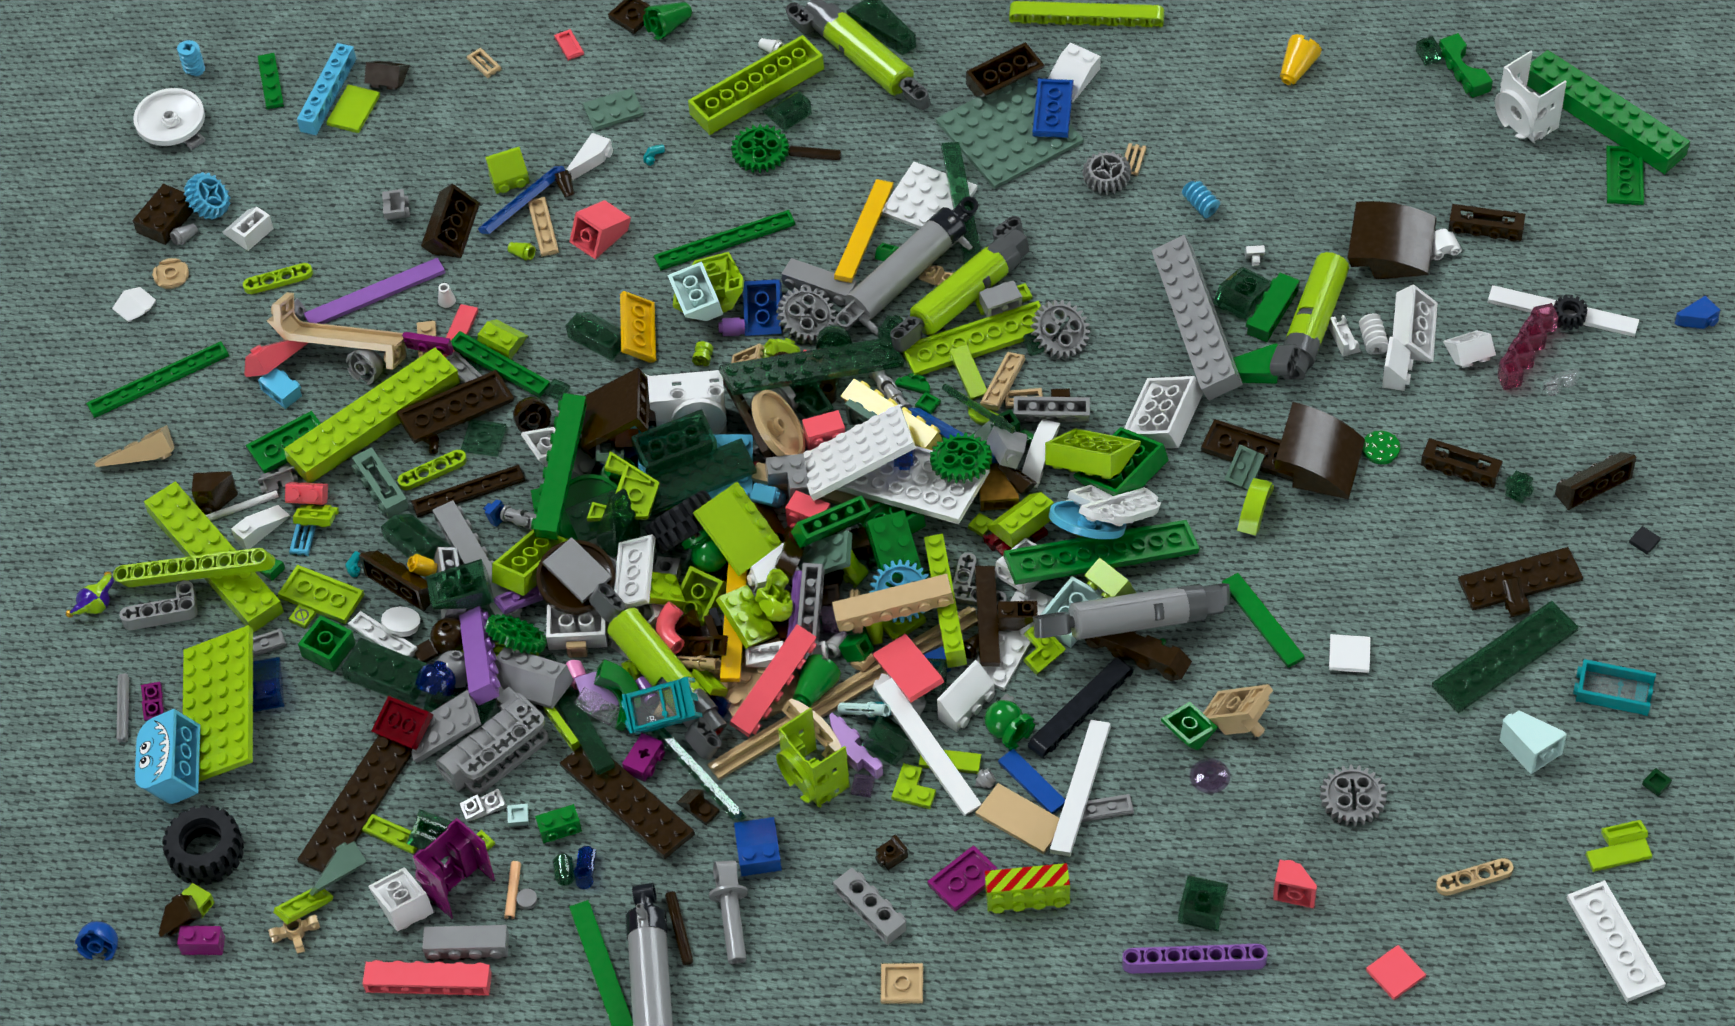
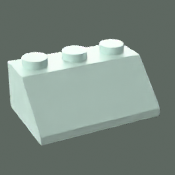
M702 262L668 275L686 318L708 321L723 315L719 300Z

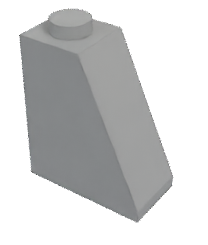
M993 426L987 439V445H990V449L999 465L1017 468L1024 454L1027 434Z

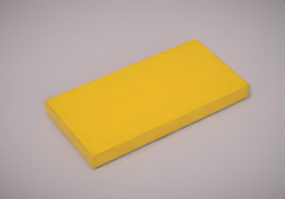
M622 291L620 293L621 352L653 363L656 361L655 302Z

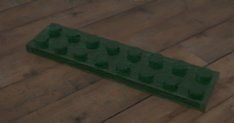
M1551 600L1432 682V688L1457 713H1460L1578 631L1579 626Z

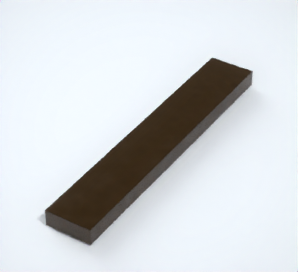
M518 464L412 500L411 503L418 518L433 513V509L452 500L457 505L524 482L525 478Z
M975 566L980 665L1000 667L995 566Z

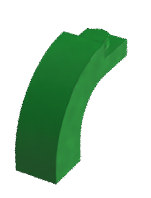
M604 659L597 668L594 684L610 690L617 697L619 714L615 729L623 731L626 728L625 720L627 718L621 705L623 700L622 694L638 691L639 688L633 677L624 668ZM641 697L634 699L636 712L640 710Z

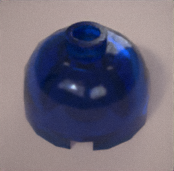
M435 661V663H429L420 669L415 685H417L418 689L436 695L437 692H443V696H450L454 694L456 678L452 669L447 667L445 662Z

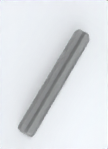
M126 673L118 675L116 739L119 743L128 741L129 677Z

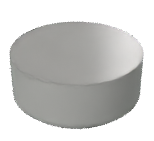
M532 889L521 890L516 897L518 906L525 910L533 908L537 904L535 891Z

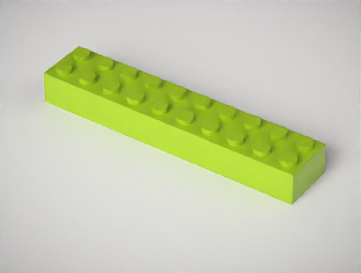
M434 347L285 447L284 452L287 462L292 467L294 466V469L307 483H313L400 424L401 422L396 416L397 411L445 392L459 384L458 370Z
M176 481L144 501L148 514L185 557L236 551ZM256 572L204 578L245 626L249 625L253 628V633L284 613L281 601Z

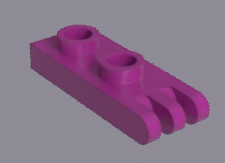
M404 332L402 334L408 349L428 352L436 347L442 355H452L454 348L450 338Z

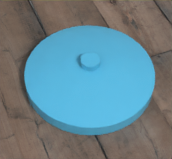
M1074 501L1056 502L1050 508V520L1058 527L1073 534L1094 539H1115L1123 536L1125 533L1126 524L1116 526L1099 520H1087L1084 515L1079 513L1080 506L1076 505Z

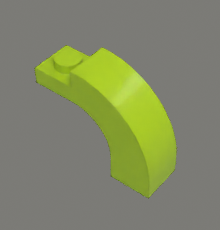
M1253 478L1243 504L1237 531L1257 535L1267 500L1274 489L1272 482Z

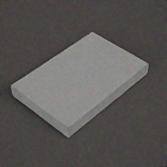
M572 537L543 561V565L582 603L590 598L598 584L607 583L612 579V576Z

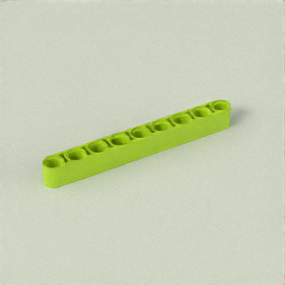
M1014 1L1010 4L1009 21L1011 23L1020 22L1024 24L1034 22L1037 24L1055 23L1057 25H1065L1067 23L1072 25L1089 24L1091 26H1100V24L1107 26L1124 25V27L1159 26L1161 28L1164 24V8L1159 5Z
M253 548L118 566L113 572V578L125 587H139L266 571L275 565V557L263 548Z

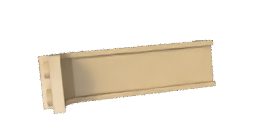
M287 292L273 303L271 307V314L273 316L267 322L284 340L386 351L384 353V362H386V369L391 370L406 358V345L402 337L403 333L303 322L295 315L294 293Z

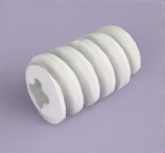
M1373 313L1363 316L1359 321V327L1367 353L1373 355L1386 353L1388 350V339L1380 315Z

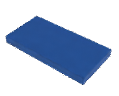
M1038 79L1033 136L1068 138L1073 80Z

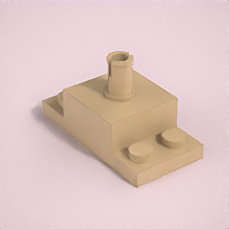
M1267 684L1218 691L1203 714L1216 724L1225 735L1251 731L1255 737H1259L1264 733L1265 728L1260 725L1258 720L1270 704L1268 700L1273 689Z

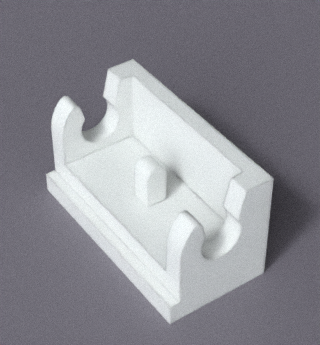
M1342 315V320L1337 322L1335 316L1330 317L1329 330L1342 356L1360 352L1359 343L1354 339L1346 323V317Z

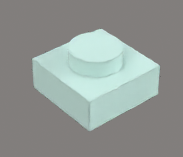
M528 804L507 805L509 827L529 825Z

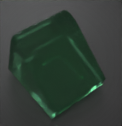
M1028 333L1023 336V343L1029 355L1033 356L1044 352V347L1038 348L1041 343L1034 342L1037 336Z

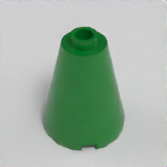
M686 2L645 8L646 14L643 15V21L647 32L650 33L652 31L656 35L653 37L656 40L665 38L691 17V6Z
M820 654L808 656L803 665L793 699L810 708L839 682L841 671L838 666L830 659L827 661L822 659Z

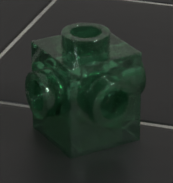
M1516 470L1512 476H1508L1505 482L1507 487L1505 496L1523 504L1527 496L1530 497L1533 493V477Z

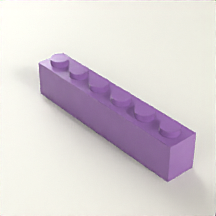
M480 606L459 615L468 690L478 706L500 696V682L497 678L499 672L495 665L497 658L493 651L495 644L484 628L490 615L487 611L484 612Z

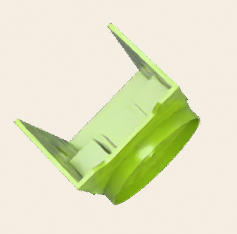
M811 707L778 728L781 751L776 754V761L788 785L791 787L795 784L804 794L800 797L802 801L806 803L813 801L818 807H822L823 803L826 801L830 802L831 799L850 787L846 746H843L821 762L816 760L815 757L810 761L805 759V756L817 749Z

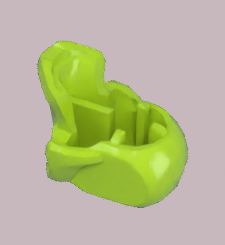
M788 338L784 340L769 339L763 345L762 362L752 367L753 369L764 367L768 360L773 361V356L778 352L790 354L791 366H794L800 358V348L795 345V341Z
M772 569L766 578V586L757 589L755 600L759 603L767 619L773 622L788 620L793 612L791 593L788 590H784L785 586L789 583V579L780 569Z

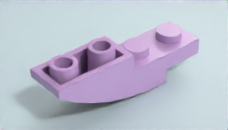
M831 713L829 715L831 729L838 738L841 747L846 746L847 762L857 772L862 768L866 769L878 780L883 775V764L876 757L873 758L867 749L861 745V736L857 730L851 729L843 718Z

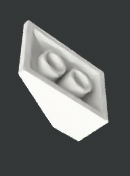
M1070 42L1061 53L1048 79L1073 80V103L1100 70V56Z
M405 867L368 886L397 932L434 913L427 893Z

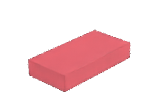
M571 29L554 35L568 61L584 55Z

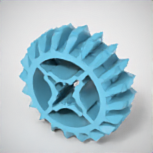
M202 172L192 176L184 187L185 193L183 195L187 197L185 201L189 202V207L194 209L193 213L197 212L199 217L204 216L205 220L221 217L230 205L229 200L231 197L227 195L229 191L225 190V185L221 184V179L217 180L216 176H211L210 173L205 174Z

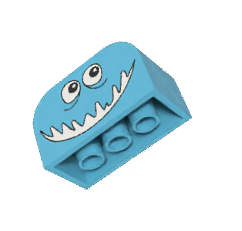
M175 709L148 720L141 727L136 741V784L169 804L177 803L198 794L200 724Z

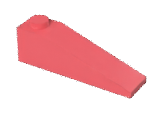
M284 340L252 348L250 350L251 353L245 358V376L252 377L268 374L308 343Z

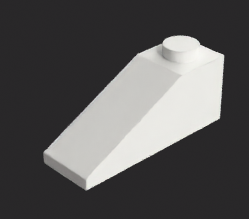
M594 133L589 136L566 169L569 171V174L571 173L572 180L600 165L607 157H611L613 153L611 139Z
M279 505L247 516L231 528L234 539L244 549H251L287 520L290 515Z

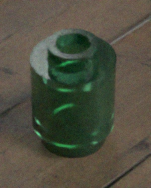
M559 854L552 861L555 880L559 885H570L575 878L573 858L567 854Z

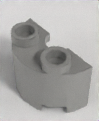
M404 189L382 192L385 220L410 217V210L407 207L410 206L409 197L405 196Z

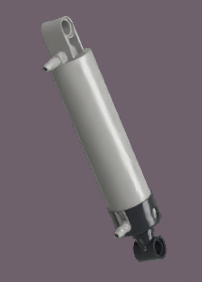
M970 196L965 197L953 210L942 207L928 219L917 232L846 295L847 306L837 314L833 322L835 331L845 333L856 322L860 321L872 333L879 335L880 330L871 319L954 244L959 242L969 251L973 248L964 237L966 235L964 223L975 215L978 209L977 200ZM964 206L970 207L971 210L965 209ZM839 320H844L847 324L843 325Z
M654 883L632 886V893L636 907L629 910L626 914L633 1026H673L666 912L653 904L657 902Z

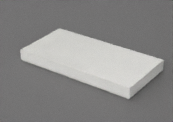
M653 534L619 542L614 591L625 603V609L649 603L656 540Z

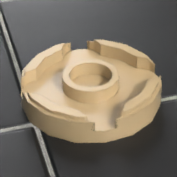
M177 258L163 260L157 268L155 266L152 275L155 283L164 289H173L181 286L189 276L187 264Z

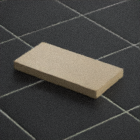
M999 783L975 812L979 818L1042 854L1052 844L1060 819Z

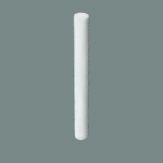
M275 490L207 514L206 517L213 521L278 498L279 496Z

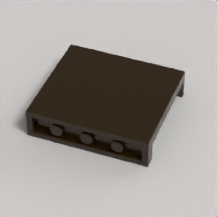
M639 368L585 395L587 408L581 431V449L592 459L595 458V446L634 426L642 433L648 430V378Z

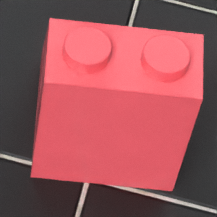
M606 200L576 212L569 242L592 258L597 259L628 231L631 217Z

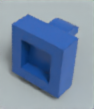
M497 499L492 504L487 503L483 508L488 520L495 527H498L502 522L500 513L504 507L502 501Z

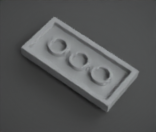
M466 690L431 712L434 715L417 751L412 749L411 752L415 762L423 761L481 725L475 701L469 694V690Z

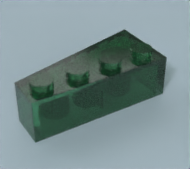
M863 0L846 10L852 19L895 52L904 55L916 48V34L881 0Z

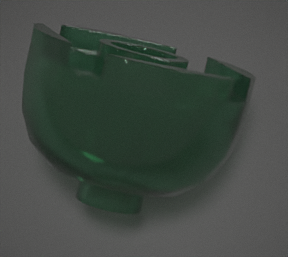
M829 325L824 327L816 336L815 347L817 353L824 361L831 362L832 356L829 355L831 353H838L840 350L841 355L849 357L852 352L853 343L849 332L845 328L838 325Z

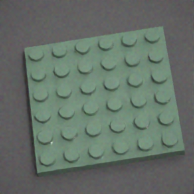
M1027 76L985 97L979 96L936 118V123L994 189L1084 143V139L1071 125H1069L1068 138L1033 136L1037 87Z

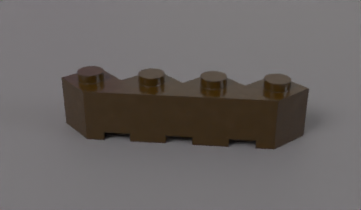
M1137 631L1084 639L1091 648L1107 647L1115 658H1132L1140 669H1157L1163 678L1168 681L1181 680L1192 663L1191 659L1180 648L1176 646L1169 648L1162 645L1161 640L1150 635L1143 637L1136 634Z

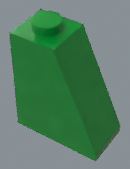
M1272 344L1233 358L1242 383L1277 384L1278 376H1272L1270 362L1278 344Z

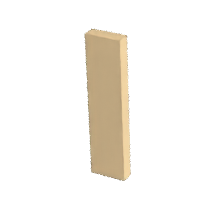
M545 197L530 200L528 206L541 257L559 253Z
M1007 352L980 402L982 408L997 411L1000 409L1025 362V355Z

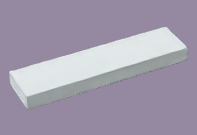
M362 611L348 623V627L404 664L418 650L409 641L402 637H397V634L392 633L390 635L386 633L379 622Z

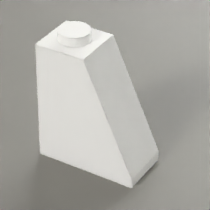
M784 543L751 567L747 575V582L749 586H752L754 593L757 592V589L766 586L767 575L772 569H776V560L782 552ZM786 575L789 579V583L787 585H792L793 575L792 577Z

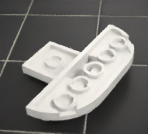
M1092 485L1070 490L1067 497L1080 506L1079 513L1084 515L1087 520H1099L1116 526H1123L1126 523H1133L1134 521L1153 517L1158 513L1161 502L1157 501V495L1145 487L1112 496Z

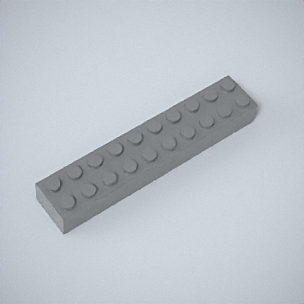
M1182 235L1151 250L1198 383L1204 395L1210 401L1242 386L1240 375L1195 252L1186 236Z

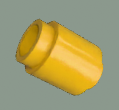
M414 554L407 562L410 572L425 578L433 577L438 567L433 559L419 554Z

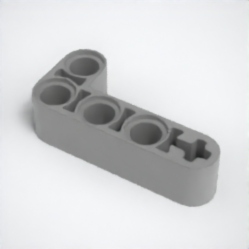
M188 580L180 581L176 586L177 598L123 608L119 616L124 628L136 630L195 618L198 614V605L193 584Z

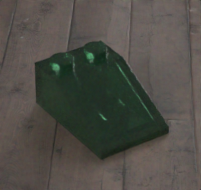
M1240 267L1219 285L1213 304L1222 310L1235 314L1238 318L1246 319L1253 313L1256 305L1260 303L1264 292L1270 289L1271 281L1244 267Z
M482 559L426 576L433 610L476 608L494 602L488 571Z

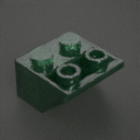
M419 809L406 844L419 849H425L447 830L452 821Z

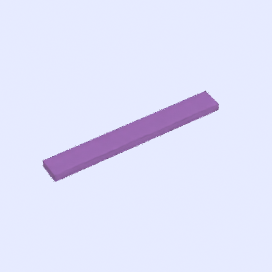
M437 257L304 313V316L309 323L325 324L445 274V270Z

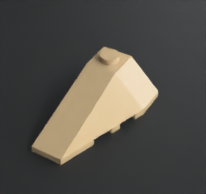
M166 425L145 435L140 442L134 441L125 446L123 450L118 449L97 460L94 464L96 467L155 460L158 458L163 460L171 456V452L174 450L169 428Z

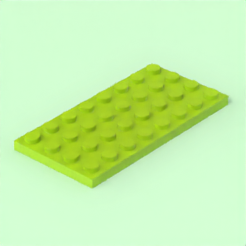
M249 625L183 650L182 714L200 724L199 782L253 762V628Z

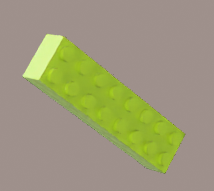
M801 35L689 99V113L711 135L824 70L823 55Z

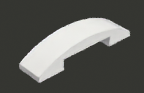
M1042 419L1028 450L1022 473L1037 482L1034 486L1035 488H1038L1043 476L1045 442L1056 438L1061 425L1058 422Z

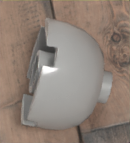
M358 348L348 354L346 358V363H349V368L347 369L353 379L359 381L361 375L370 372L372 377L368 379L361 378L368 382L366 385H369L381 376L383 362L375 350Z
M456 650L448 651L437 659L434 669L436 681L440 680L444 682V686L451 688L466 686L467 674L463 652Z

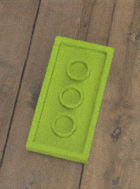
M300 565L295 567L278 592L280 599L295 605L300 604L343 624H346L365 595L364 590Z

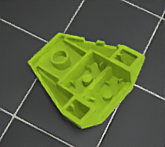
M726 252L695 260L692 265L699 262L703 263L723 313L732 310L743 292L744 278L730 253ZM674 294L673 308L683 312L676 294Z

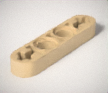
M1501 858L1441 876L1437 880L1436 890L1439 894L1448 896L1508 878L1512 874L1513 864L1510 860ZM1500 865L1508 867L1507 871L1504 872L1503 869H1500ZM1480 871H1487L1490 877L1484 879L1478 873ZM1465 876L1471 882L1469 884H1462L1459 879ZM1445 882L1446 885H1449V889L1441 887L1442 883Z

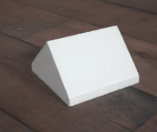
M550 427L522 432L521 436L537 459L546 467L548 461H546L547 451L551 450L550 438L551 434L555 433V428Z

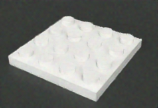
M913 162L886 202L882 215L920 229L942 207L953 210L963 198L972 197L978 186Z

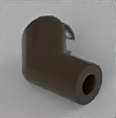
M437 435L423 440L429 445V453H438L439 437Z

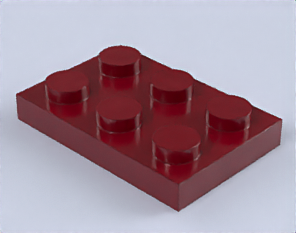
M388 696L371 732L417 751L434 714Z

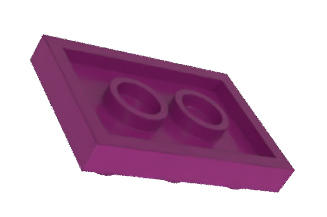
M973 845L929 879L927 883L956 912L985 889V871L999 869Z

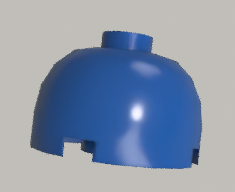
M95 921L82 927L77 935L75 944L78 946V953L87 959H93L92 955H95L94 953H101L105 947L108 950L102 956H106L105 960H110L117 950L118 936L114 928L109 924Z

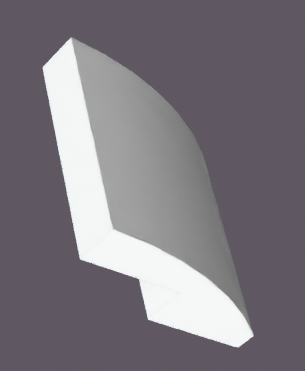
M1330 634L1329 670L1369 673L1370 637Z

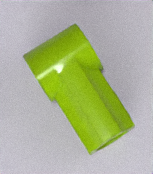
M851 549L850 566L843 568L845 573L843 579L846 583L850 582L856 588L869 572L863 564L858 562Z

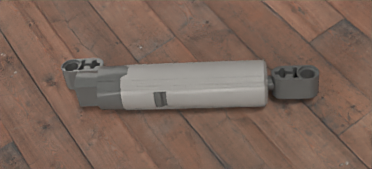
M1226 583L1207 586L1193 584L1071 603L1068 612L1034 616L1035 638H1048L1067 635L1072 632V636L1076 640L1202 621L1209 615L1222 614L1224 606L1231 604L1230 587Z

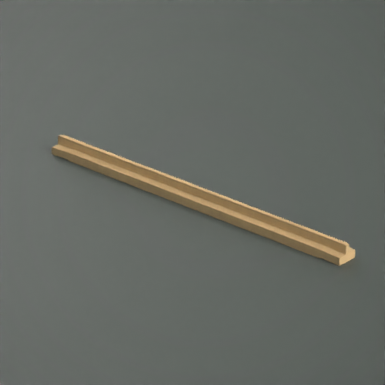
M968 606L958 612L961 633L978 624L974 607ZM940 623L912 640L923 655L943 645ZM875 662L866 670L858 672L830 689L811 708L823 718L835 711L839 703H848L871 689L875 680H879L881 673L886 675L887 673L878 662ZM785 716L710 762L708 767L717 779L721 780L780 743L778 728L789 722L790 719L788 716Z

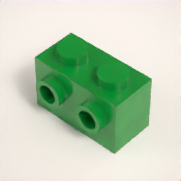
M574 804L535 816L543 844L582 832Z

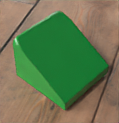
M882 243L876 248L875 259L885 261L899 247Z
M275 559V565L270 570L259 572L273 581L286 568L282 561Z

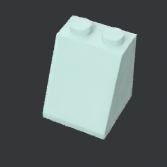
M1517 711L1503 719L1499 741L1530 774H1533L1562 755L1567 734L1524 712Z

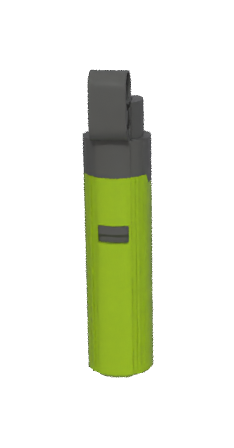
M1325 252L1316 257L1284 344L1277 345L1270 362L1272 376H1282L1285 379H1304L1307 369L1313 366L1349 271V263L1340 255Z

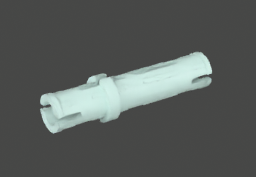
M842 702L838 704L837 708L840 715H866L872 718L876 716H889L891 712L889 704H876L875 702Z

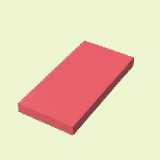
M907 634L902 635L873 653L874 659L887 675L895 681L910 703L944 683L942 676Z

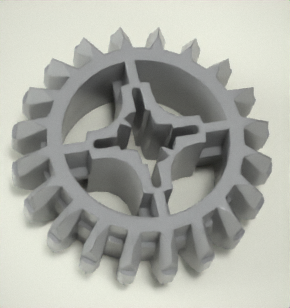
M1107 150L1105 153L1099 151L1098 155L1093 154L1092 158H1088L1087 163H1084L1082 171L1084 182L1087 183L1088 188H1092L1093 192L1098 190L1099 194L1105 191L1108 195L1109 191H1112L1115 194L1116 189L1121 191L1122 187H1126L1127 182L1130 181V164L1126 157H1122L1121 153L1115 155L1114 151L1112 153H1108Z

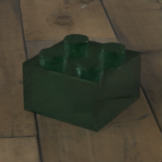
M1188 875L1179 907L1178 923L1219 932L1228 896V884Z

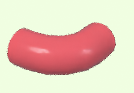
M668 601L657 617L655 631L676 655L685 644V641L675 631V625L683 615V611Z

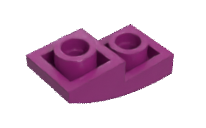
M161 682L141 685L144 721H148L164 713Z

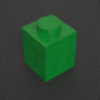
M866 633L848 635L838 646L847 663L865 661L874 650Z

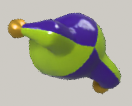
M107 571L97 584L87 585L80 589L76 596V605L72 610L66 611V616L71 618L75 614H83L85 612L98 614L105 611L110 602L108 591L114 583L112 573Z

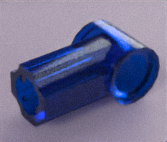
M583 846L578 850L574 877L576 885L580 889H588L594 882L593 874L597 851L591 846Z

